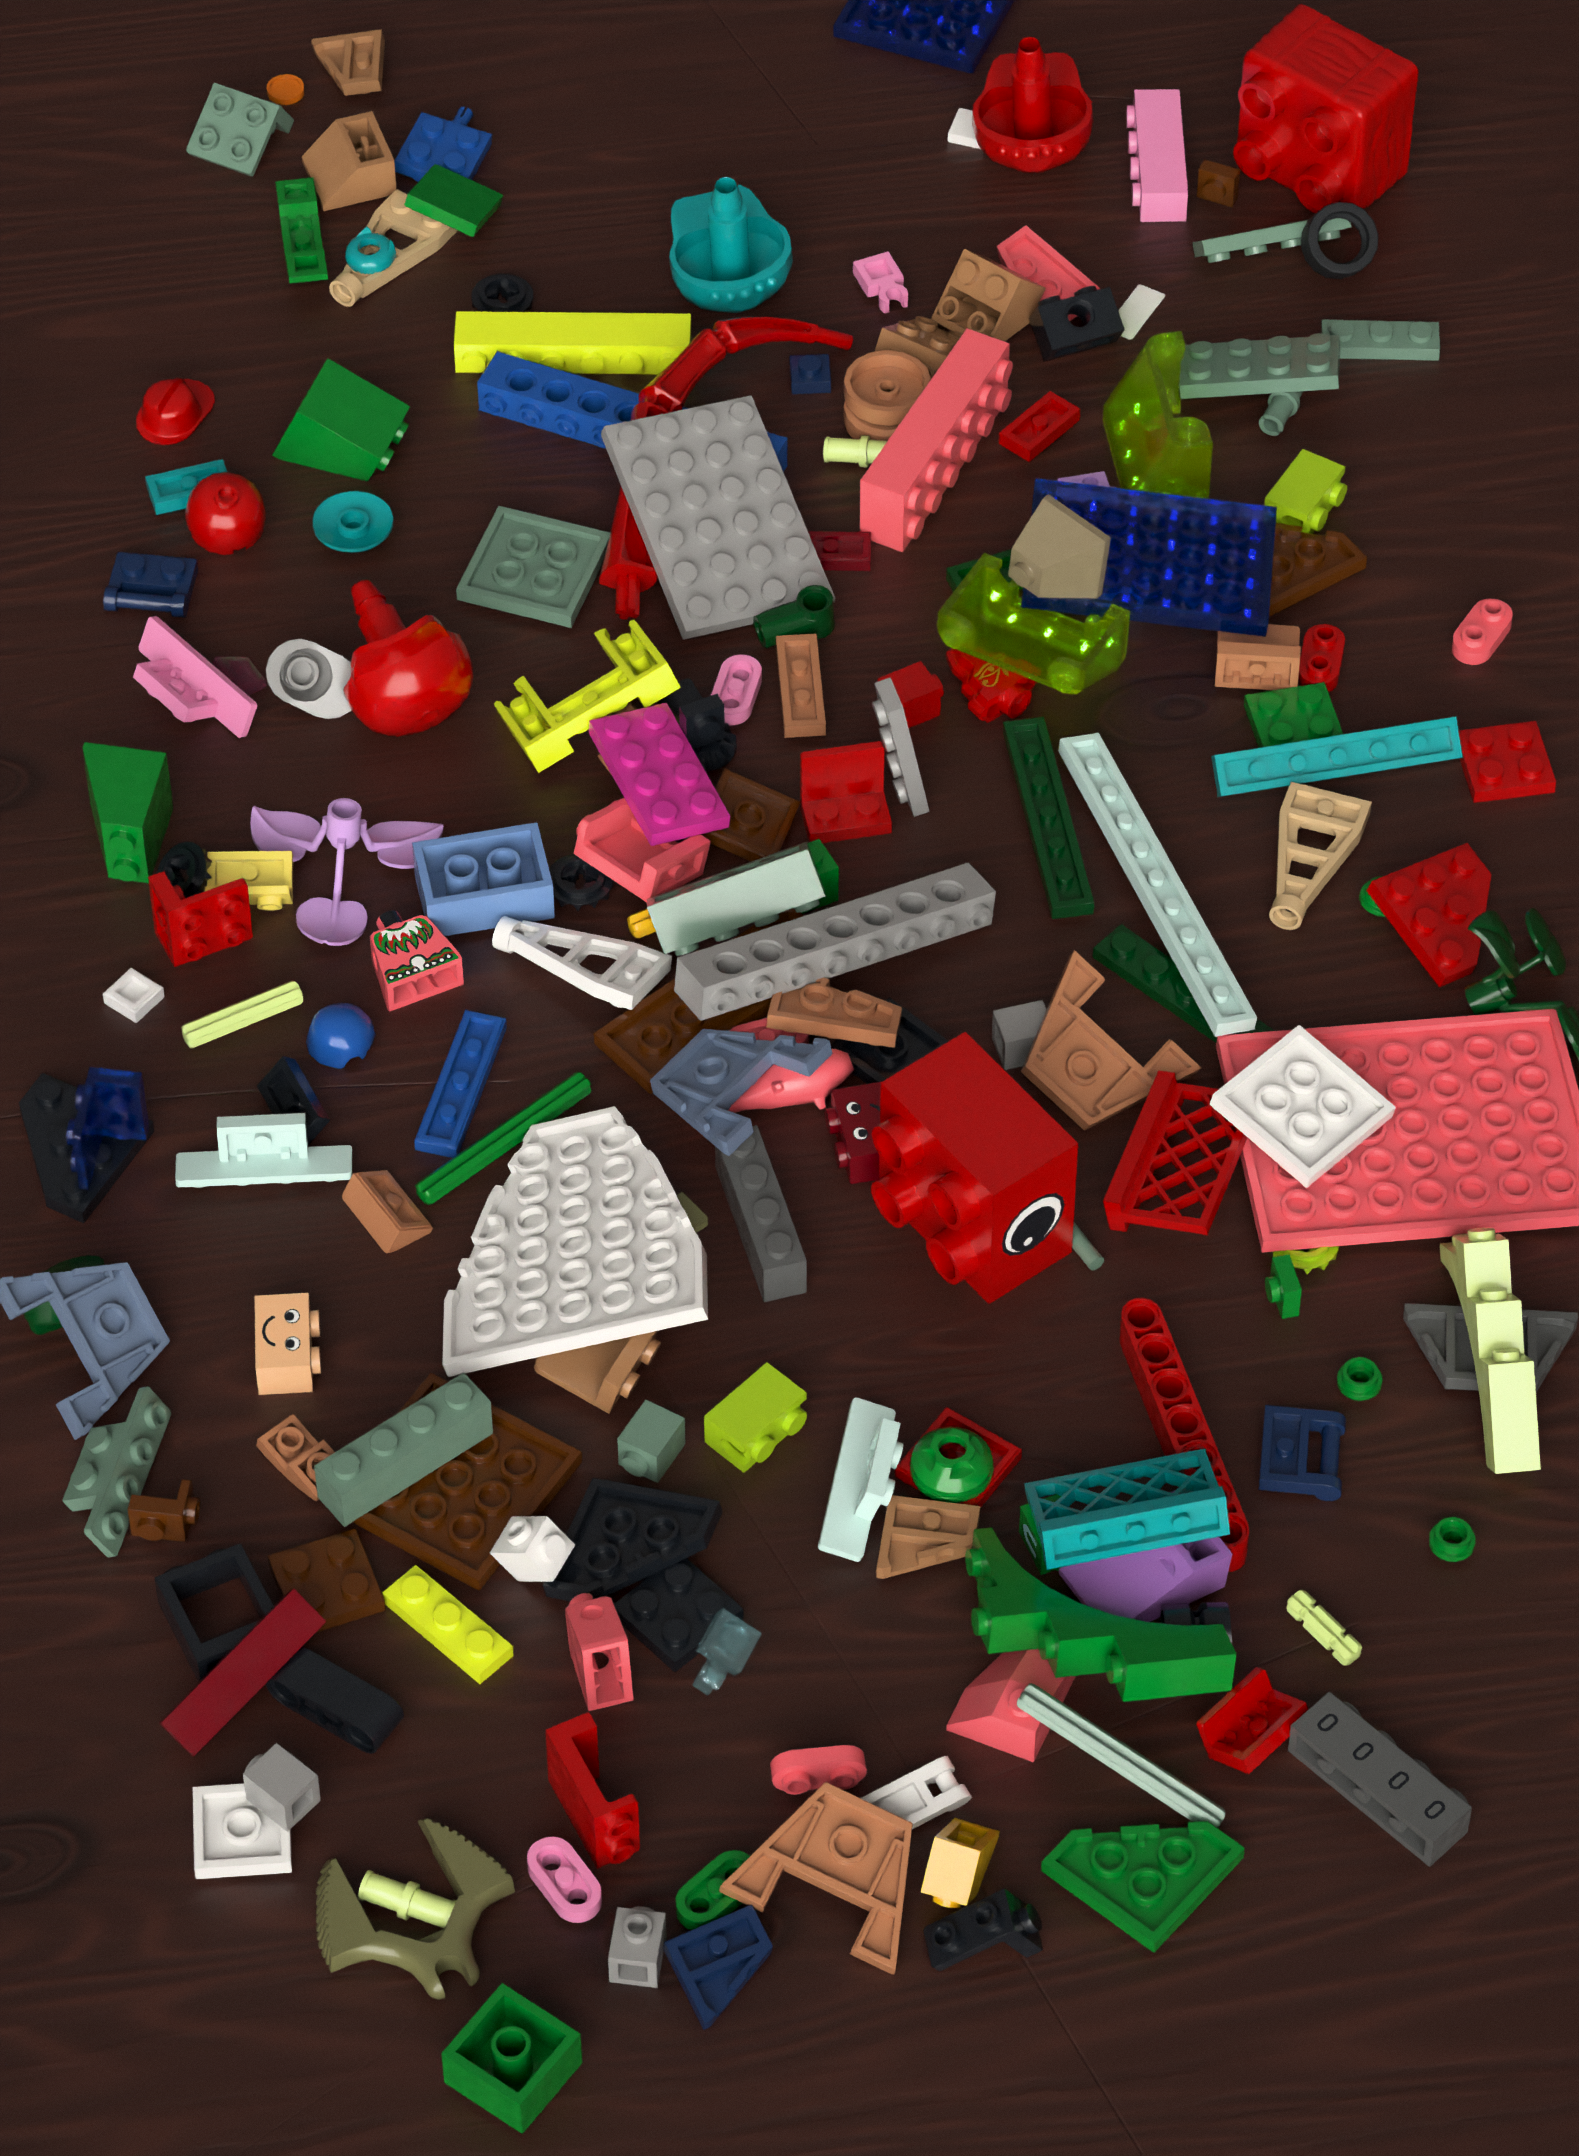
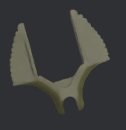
M427 1818L418 1820V1824L432 1848V1853L457 1896V1901L445 1929L420 1940L383 1930L375 1932L336 1858H330L322 1867L320 1873L323 1875L318 1878L317 1882L319 1886L316 1888V1895H318L316 1898V1923H318L316 1932L318 1934L316 1936L317 1940H319V1949H322L321 1954L325 1958V1963L329 1965L330 1972H335L363 1961H380L398 1966L412 1973L422 1984L427 1994L431 1998L439 2000L445 1998L443 1986L438 1978L444 1971L456 1970L460 1972L471 1987L477 1983L480 1977V1969L471 1947L473 1931L482 1911L494 1902L514 1893L515 1888L511 1875L507 1874L506 1869H503L493 1857L489 1856L484 1850L457 1831L439 1822L435 1824L434 1821Z

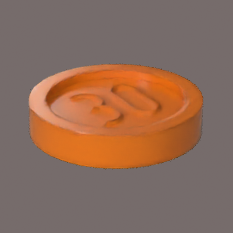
M291 74L275 76L267 84L268 98L279 105L294 104L300 101L305 93L303 81Z

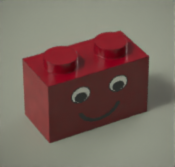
M881 1082L831 1090V1108L825 1109L829 1135L836 1134L838 1142H834L836 1163L838 1168L846 1169L850 1184L879 1179V1154L873 1143L872 1130L880 1124Z

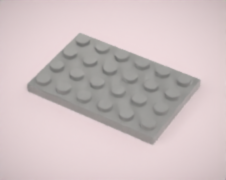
M752 395L603 427L601 437L683 640L752 625L754 616L765 610L796 600L798 593L803 588L811 585H820L828 588L832 593L834 603L835 596Z

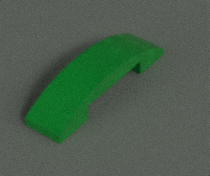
M314 178L275 181L289 284L328 280Z

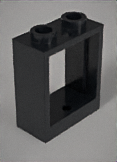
M241 1543L227 1549L215 1550L207 1557L184 1566L172 1567L164 1574L154 1577L158 1604L198 1682L260 1620L201 1643L180 1601L240 1578L260 1619L273 1607Z

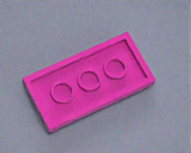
M667 703L589 721L588 733L650 846L729 828L730 814Z

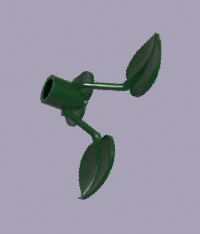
M1535 908L1526 911L1525 923L1527 930L1539 951L1536 956L1519 965L1514 955V941L1501 916L1493 910L1479 914L1471 922L1468 930L1475 933L1486 944L1500 967L1492 974L1465 986V995L1475 1015H1482L1500 1009L1501 1013L1554 1009L1557 1011L1559 1021L1579 1061V1013L1573 1006L1567 1008L1561 1000L1511 1004L1512 998L1517 996V989L1512 979L1545 960L1554 976H1559L1565 972L1566 961L1564 953L1543 916Z

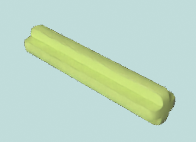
M289 981L188 1022L181 1027L184 1041L190 1048H195L301 1005L303 1003L301 988L296 981Z

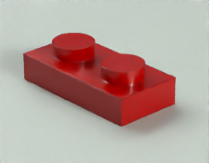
M1049 391L999 432V444L1030 462L1080 421V408Z

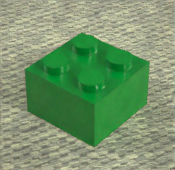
M501 1983L441 2053L444 2083L523 2134L582 2064L581 2034Z

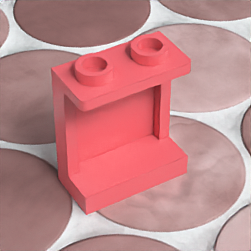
M625 798L613 801L610 805L591 815L585 816L580 821L576 830L577 840L574 854L647 902L649 898L677 889L702 876L711 841L700 834L689 837L680 843L671 841L650 846Z

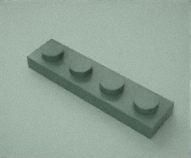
M1340 218L1328 220L1322 225L1318 233V242L1340 238V230L1352 228L1351 222ZM1308 220L1192 242L1195 257L1207 256L1208 263L1231 259L1230 251L1244 249L1245 256L1268 252L1266 244L1280 242L1281 249L1301 245L1302 231Z

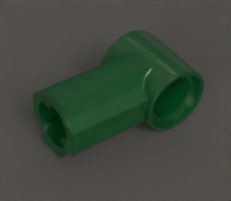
M820 585L807 586L798 593L796 600L765 610L754 616L753 625L762 647L768 648L776 645V636L817 634V639L830 635L835 627L833 596L829 589Z

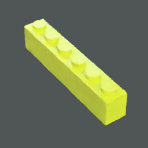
M456 311L454 335L456 373H483L498 351L572 374L659 375L691 342V314Z

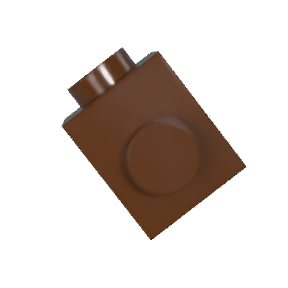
M181 1480L177 1500L131 1494L128 1506L131 1535L140 1536L151 1541L165 1539L186 1542L190 1524L196 1525L198 1523L201 1506L200 1497H194L192 1480Z

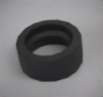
M1336 202L1324 206L1308 219L1302 231L1301 249L1305 261L1315 272L1326 278L1344 279L1355 275L1372 261L1378 249V232L1374 220L1364 209L1353 203ZM1335 218L1346 219L1359 231L1361 249L1358 255L1351 261L1336 263L1327 259L1321 252L1318 244V233L1322 225L1328 220Z

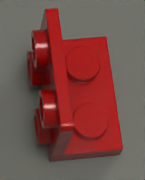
M882 741L816 749L800 754V809L809 842L820 839L822 843L892 833V821L884 794V746Z
M164 871L148 877L155 934L174 967L190 961H197L204 956L228 947L238 946L253 937L248 885L243 878L185 898L180 886H172Z

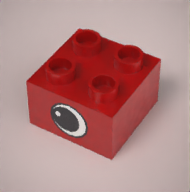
M966 1032L881 1082L880 1124L872 1130L873 1143L879 1154V1179L871 1185L872 1197L882 1216L892 1226L902 1228L909 1223L926 1240V1249L930 1261L945 1281L956 1285L965 1280L990 1304L1072 1253L1078 1142Z

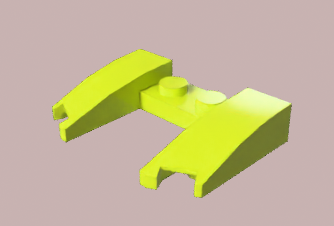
M635 620L629 621L631 635L624 633L613 641H610V635L606 628L594 633L616 668L549 709L546 708L524 676L518 678L513 683L517 691L522 693V695L512 700L509 708L504 706L501 701L494 703L498 713L538 773L574 752L567 739L575 734L587 731L590 720L618 712L635 698H638L644 708L649 707L681 688L667 661Z

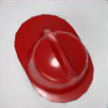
M178 377L160 380L152 384L144 395L142 406L136 417L137 430L144 439L153 444H177L187 439L210 413L215 404L214 393L209 386L197 380Z

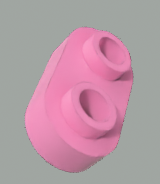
M734 655L722 663L711 696L718 694L724 703V723H728L729 726L741 724L750 717L762 683L761 665L755 658L749 655Z
M545 1837L536 1841L530 1847L527 1854L528 1873L557 1914L564 1920L573 1923L586 1922L595 1917L602 1905L601 1886L577 1852L566 1840L559 1837ZM549 1864L559 1866L558 1869L553 1871L546 1870L544 1867ZM577 1898L585 1900L582 1904L570 1903Z

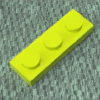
M417 1565L382 1592L387 1607L479 1684L484 1682L513 1657V1646Z

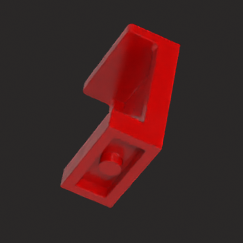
M587 1712L546 1729L549 1783L595 1867L598 1869L610 1863L619 1864L626 1861L640 1850L638 1801L634 1794H629L613 1802H607L594 1779L599 1778L597 1725L592 1716Z

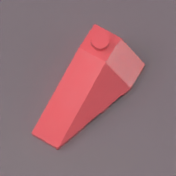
M1039 1649L1003 1652L964 1689L947 1723V1731L1034 1763L1050 1728L1018 1708L1017 1700L1024 1688L1032 1683L1063 1703L1076 1676L1055 1678L1048 1660L1041 1658Z

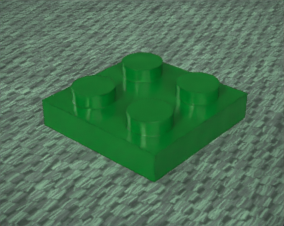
M1325 682L1245 695L1244 708L1258 748L1344 735Z

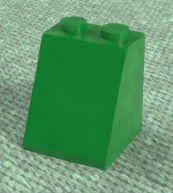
M327 358L272 456L280 460L369 481L376 468L384 471L395 451L389 448L391 441L398 445L409 424L403 421L410 406Z
M84 742L82 749L90 805L108 878L120 879L126 882L149 883L148 877L153 874L173 811L167 754L164 752Z

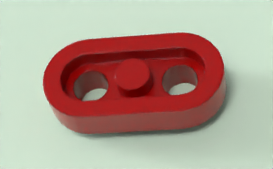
M1318 624L1307 630L1300 656L1298 684L1300 686L1325 682L1328 693L1336 688L1345 648V636L1339 628L1330 624Z

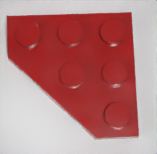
M1468 843L1371 882L1366 890L1438 987L1472 974L1478 963L1481 939L1471 930H1468V927L1479 914L1486 912L1492 874Z

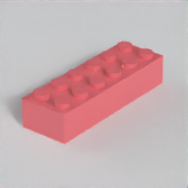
M967 328L860 480V532H871V541L903 552L912 539L916 540L920 536L927 516L937 511L942 495L947 487L952 488L955 485L960 468L965 462L969 463L973 459L978 442L982 436L987 437L990 434L994 419L1000 411L1005 412L1010 403L1012 391L1008 389V379L1013 368V362L1009 361L1010 343Z

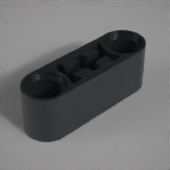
M301 1647L266 1683L268 1691L279 1703L366 1753H375L404 1718L402 1708L388 1694L305 1647Z

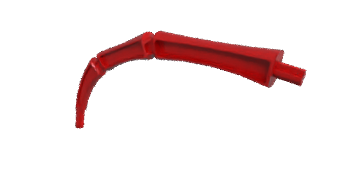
M760 316L738 317L717 321L713 326V331L709 328L703 329L671 364L641 390L638 396L639 403L632 410L631 420L682 410L687 397L698 381L725 358L726 352L733 354L750 346L785 341L809 344L818 342L849 350L853 343V336L823 328L817 324L788 318ZM620 484L599 583L616 589L615 613L619 614L620 619L627 620L629 617H639L640 593L651 588L658 578Z

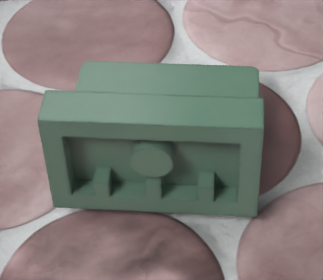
M214 83L186 151L191 156L248 176H253L271 134H274L275 129L289 134L294 119L280 105Z

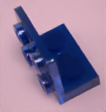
M89 1067L85 1084L78 1085L75 1100L78 1113L76 1119H70L68 1122L66 1141L67 1145L73 1146L71 1172H77L80 1189L89 1190L102 1136L114 1137L120 1140H146L149 1122L142 1072Z

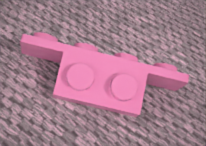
M158 616L149 617L139 644V651L150 661L138 663L133 678L147 689L148 694L164 704L177 719L183 722H193L195 720L215 717L238 738L246 737L257 709V703Z

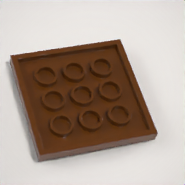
M430 1373L398 1413L443 1386L448 1381ZM492 1404V1435L352 1522L478 1591L481 1590L501 1565L490 1554V1551L511 1517L540 1516L582 1463L581 1451Z

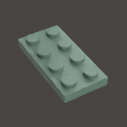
M1317 333L1309 337L1298 338L1275 336L1267 340L1252 341L1240 338L1231 342L1210 343L1198 341L1191 345H1183L1179 384L1181 399L1339 389V335Z

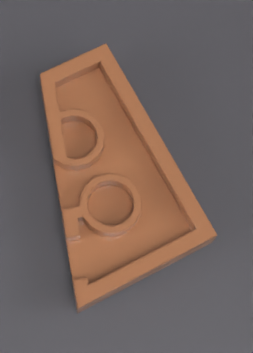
M823 977L817 979L816 983L808 984L802 988L784 994L782 992L773 994L767 1015L766 1028L895 1048L901 1023L902 1007L858 990L849 991L848 993L830 987V979Z

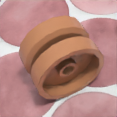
M882 350L870 352L857 358L846 370L844 378V424L847 433L853 439H860L861 435L870 436V440L888 441L931 380L927 367L918 358L899 351Z

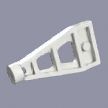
M507 916L499 920L492 939L494 948L509 954L516 952L586 993L610 1002L616 1007L632 1010L671 970V955L634 942L526 920L521 922ZM550 944L571 950L562 958L546 949L545 946ZM589 954L610 957L616 960L603 974L593 973L580 965Z

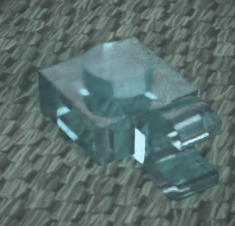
M724 1608L718 1611L696 1649L707 1660L692 1686L706 1695H710L713 1689L718 1690L727 1672L735 1676L742 1671L762 1633Z

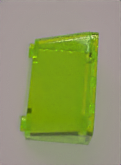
M1182 331L1160 333L1149 338L1104 404L1103 424L1124 503L1130 513L1141 518L1208 511L1213 448L1209 428L1200 419L1194 417L1173 418L1172 413L1181 412L1179 384L1181 361L1185 356V342Z
M987 553L981 556L938 611V633L947 646L1070 695L1078 694L1114 673L1126 657L1130 610L1111 604L1104 616L1099 617L1100 614L1092 611L1085 620V623L1018 597L1019 585L1013 579L1008 583L999 570L1002 567L1003 560Z

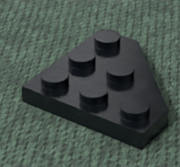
M44 1073L39 1076L19 1102L20 1114L28 1136L46 1206L82 1223L86 1222L154 1133L152 1120Z
M592 1478L566 1534L575 1546L553 1582H544L543 1588L546 1597L571 1601L575 1596L583 1593L592 1594L595 1598L609 1596L706 1549L723 1513L720 1501Z

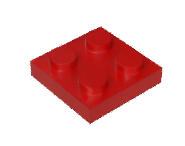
M1536 721L1458 730L1463 758L1459 759L1473 803L1555 793L1556 779Z

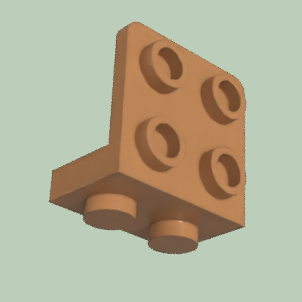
M917 316L913 320L899 321L897 324L882 327L875 352L882 350L899 351L918 358L927 367L932 379L963 333L957 331H949L948 333L937 328L938 323L927 317Z
M658 1331L537 1357L534 1369L539 1375L610 1414L620 1396L626 1399L630 1396L640 1378V1375L636 1373L641 1363L650 1364L661 1342L655 1339Z

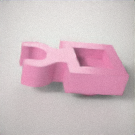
M889 251L853 261V274L868 298L879 295L878 306L883 313L889 312V300H897L903 308L908 307V291L904 287V276Z

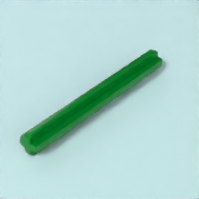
M581 1072L574 1073L420 1180L415 1185L416 1194L419 1199L426 1205L433 1204L522 1142L531 1125L552 1121L591 1093L589 1079Z

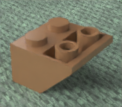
M373 111L336 119L302 156V163L308 177L314 178L316 195L323 211L387 197L396 190L394 158Z
M964 249L931 319L951 331L964 333L968 328L1005 342L1029 324V318L1037 308L1046 288L990 258Z

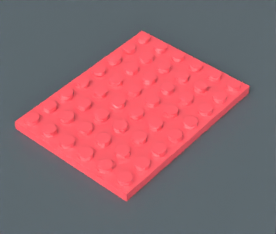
M1546 1009L1306 1028L1305 1030L1396 1107L1393 1117L1307 1188L1249 1138H1247L1240 1155L1261 1252L1452 1237L1457 1234H1468L1467 1230L1474 1228H1494L1495 1233L1579 1226V1089L1557 1011ZM1292 1030L1217 1036L1216 1050L1224 1085Z

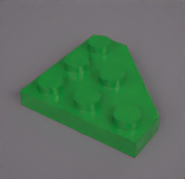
M1208 1821L1188 1822L1187 1827L1160 1829L1159 1824L1121 1826L1120 1832L1092 1833V1829L1071 1830L1042 1860L1041 1871L1155 1953L1244 1858L1245 1848Z

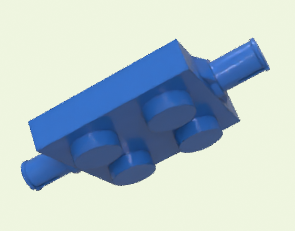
M460 107L453 121L421 112L394 160L395 173L411 177L419 182L430 168L437 164L473 180L492 145V134L468 127L470 120L473 118V112L469 108L465 111V107Z

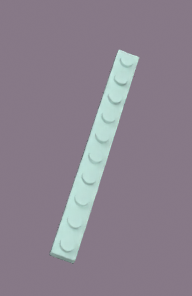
M1093 733L1060 739L1058 749L1060 756L1214 1036L1255 1030L1257 1016L1100 734Z

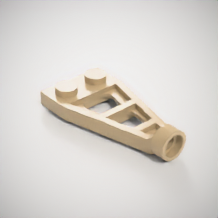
M396 189L375 210L367 227L370 228L372 233L385 235L387 230L392 229L417 241L403 250L395 248L396 258L390 267L382 272L362 274L354 271L346 264L342 273L330 283L331 295L341 305L348 307L354 305L360 297H366L440 250L458 230L406 207L404 204L407 194ZM367 245L362 247L359 252L370 255L378 252L380 248L375 245Z
M1295 782L1290 783L1279 813L1276 898L1269 912L1270 920L1276 926L1286 930H1294L1300 927L1309 905L1359 844L1371 813V801ZM1300 827L1336 836L1326 850L1300 845L1297 842L1298 829ZM1292 861L1318 867L1312 879L1289 874Z

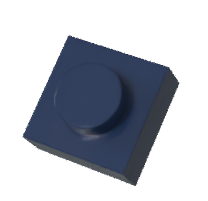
M829 354L790 355L792 394L831 393Z

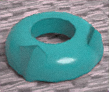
M367 226L350 241L345 253L348 266L362 274L382 272L390 267L396 258V249L391 239L389 240L384 235L372 233ZM367 245H375L380 248L378 252L371 255L359 252L362 247Z

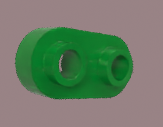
M738 1850L726 1851L718 1855L679 1889L676 1895V1916L685 1928L694 1930L731 1914L742 1904L719 1892V1889L750 1857L749 1854ZM698 1907H703L708 1910L705 1913L693 1912V1910Z

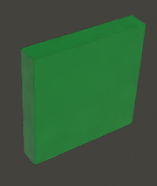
M434 164L407 194L404 205L474 237L500 207L503 194Z

